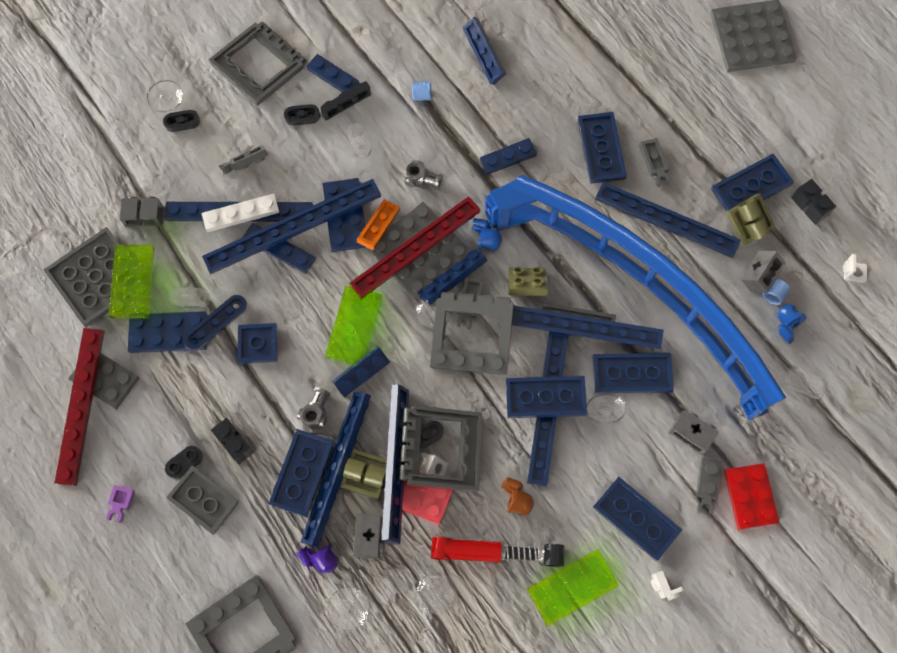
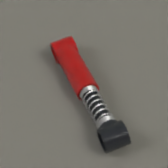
M432 537L431 559L435 560L452 559L500 563L501 560L505 559L508 561L510 559H513V561L517 559L519 562L521 560L525 562L526 560H530V562L534 560L536 563H543L544 566L564 567L565 545L544 544V547L538 546L536 548L534 546L530 548L528 546L526 548L524 546L519 547L518 545L516 547H513V545L508 546L507 544L502 545L501 542Z

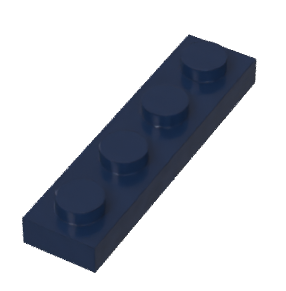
M473 17L462 29L489 83L495 85L506 75V72L479 19Z
M252 223L243 237L263 228ZM287 241L264 250V252L304 274H307L316 260L315 256Z
M476 249L469 252L466 258L455 263L452 268L425 286L418 293L420 299L432 305L437 299L441 298L442 292L450 291L488 261L486 255Z

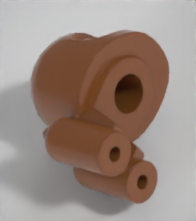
M506 477L501 484V488L510 494L506 512L511 513L513 511L526 516L532 511L534 500L531 495L520 491L524 487L520 481Z

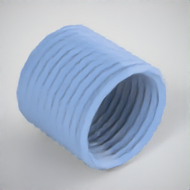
M430 81L413 82V101H431Z
M777 278L769 292L763 293V297L771 304L780 305L789 292L790 287L785 281Z

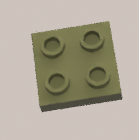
M761 194L752 196L726 212L738 238L741 239L742 245L770 234V230L776 227Z
M509 267L508 295L547 296L546 268Z
M353 449L351 457L345 465L340 487L379 500L386 480L387 459Z

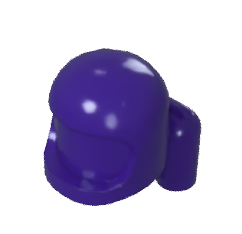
M331 543L316 553L307 548V546L296 552L304 566L312 567L314 564L317 570L323 574H328L335 570L339 563L338 557L335 556L331 549L333 547Z

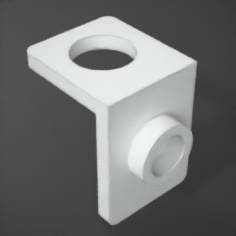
M852 254L843 264L844 280L866 282L867 265L856 263V254ZM856 268L861 269V277L853 275L856 272Z
M420 452L419 473L429 476L430 474L444 476L448 463L435 455ZM440 463L441 471L439 474H436L435 467Z

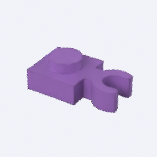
M114 485L108 501V505L113 507L106 515L107 520L111 521L113 515L117 514L116 522L122 523L124 519L123 509H130L135 490Z

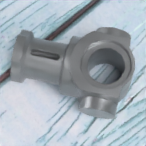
M412 160L407 165L405 181L407 186L419 187L426 184L434 187L435 190L439 189L443 174L437 175L429 172V169L425 168L424 163L419 160ZM412 172L418 173L417 175H411Z
M315 387L312 401L308 402L304 408H300L297 419L313 429L324 428L327 421V416H324L326 410L324 405L327 397L331 395L327 390ZM316 414V420L312 422L307 421L309 415Z

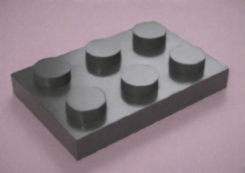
M101 353L93 395L117 410L137 383L139 377ZM75 370L68 378L72 382L74 380Z
M191 466L166 497L213 535L240 503L193 466Z

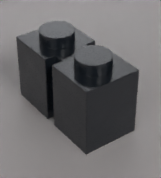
M810 179L797 188L791 198L801 210L811 200V205L804 213L816 225L828 217L836 208V205L826 194L822 196L823 190L813 179Z
M227 417L211 429L216 438L238 464L254 453L253 449Z

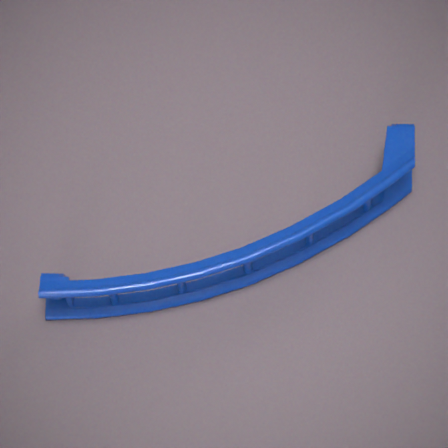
M524 175L490 191V194L485 196L484 212L492 228H496L497 231L536 220L585 245L617 265L648 288L677 314L702 341L728 374L742 395L740 405L749 420L769 413L768 407L787 398L759 354L726 313L694 280L669 258L628 228L586 203ZM539 201L551 207L552 211L550 213L530 203ZM559 211L602 235L601 240L579 226L558 217ZM609 239L650 268L649 271H646L622 252L608 244ZM656 273L680 293L694 308L691 310L655 277ZM698 314H700L709 323V325L717 332V334L725 342L728 348L732 351L731 355L721 344L718 338L697 317ZM737 360H739V362L745 368L746 372L754 382V386H752L743 370L736 363Z

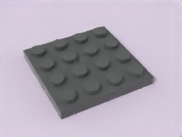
M779 0L711 10L710 14L726 72L795 63L797 60Z
M422 202L385 232L374 251L369 248L367 249L380 261L439 217ZM452 233L393 277L417 302L420 299L418 293L425 286L452 268L455 263L466 258L471 250Z
M108 227L44 269L47 276L85 328L150 284Z

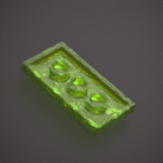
M153 244L115 245L108 313L110 318H149L155 251Z
M345 286L325 354L327 359L355 364L367 354L382 294L371 292L361 300L351 287Z
M599 549L526 590L546 627L615 589L619 584Z

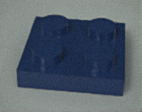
M277 324L238 325L237 362L239 364L277 362Z

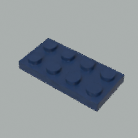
M614 112L578 116L577 121L590 184L626 179L627 174Z
M771 154L713 185L711 190L724 209L729 211L756 194H761L764 201L792 186L794 181L776 156Z
M359 178L322 183L324 200L360 185ZM363 205L327 221L332 253L367 248L357 243V238L366 226Z
M206 311L130 314L128 352L188 351L184 346V337L192 328L207 317ZM191 340L190 343L192 345L197 344V341ZM206 345L203 346L200 350H206Z
M671 353L593 354L592 356L595 394L672 393L674 391Z
M585 376L506 378L507 418L587 416Z
M296 429L268 505L307 518L335 442Z
M619 476L593 506V509L656 562L682 531L678 525Z

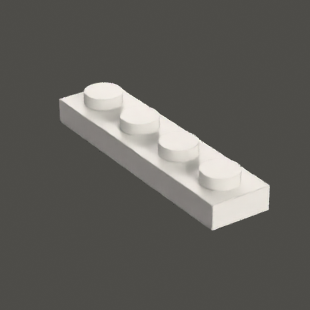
M270 194L202 213L206 231L211 232L280 212L275 195Z

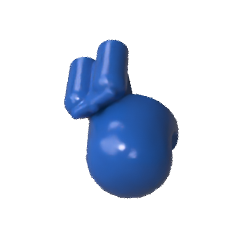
M474 218L472 230L480 234L477 249L497 250L502 242L500 232L491 229V224L488 220Z
M793 304L784 305L777 314V318L781 322L778 327L779 334L788 344L795 340L792 329L807 319V316L804 313H800Z

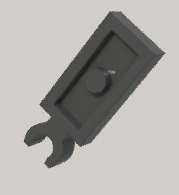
M658 138L640 142L639 147L650 177L656 176L655 184L657 187H660L661 179L665 180L668 185L670 183V176L666 173H668L669 167Z
M260 145L230 159L229 162L219 165V168L223 175L228 174L234 169L235 171L244 170L253 162L263 161L268 156V153L264 146Z
M466 277L462 294H474V302H477V296L482 294L484 281ZM457 312V314L462 315L457 320V327H460L461 322L466 321L468 323L467 329H470L472 326L470 317L476 318L477 313Z
M701 458L696 498H701V502L697 505V512L702 511L703 505L708 507V514H712L714 511L711 501L718 500L722 461Z

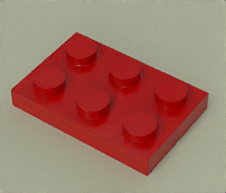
M765 463L724 470L738 530L780 523Z

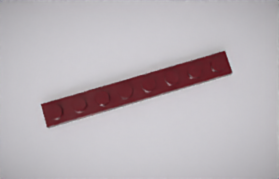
M468 196L349 283L351 288L362 300L479 214L480 208Z
M83 328L55 484L77 486L105 331L102 329Z

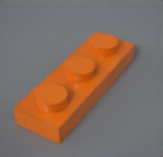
M384 199L357 238V243L374 251L399 213L400 207Z

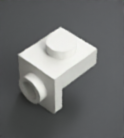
M663 571L651 575L653 578L651 580L652 587L655 592L658 591L661 599L667 597L668 601L680 597L678 592L684 591L683 587L671 590Z

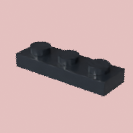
M367 81L358 83L349 91L339 94L335 99L326 101L320 107L323 118L327 121L371 95L370 85Z

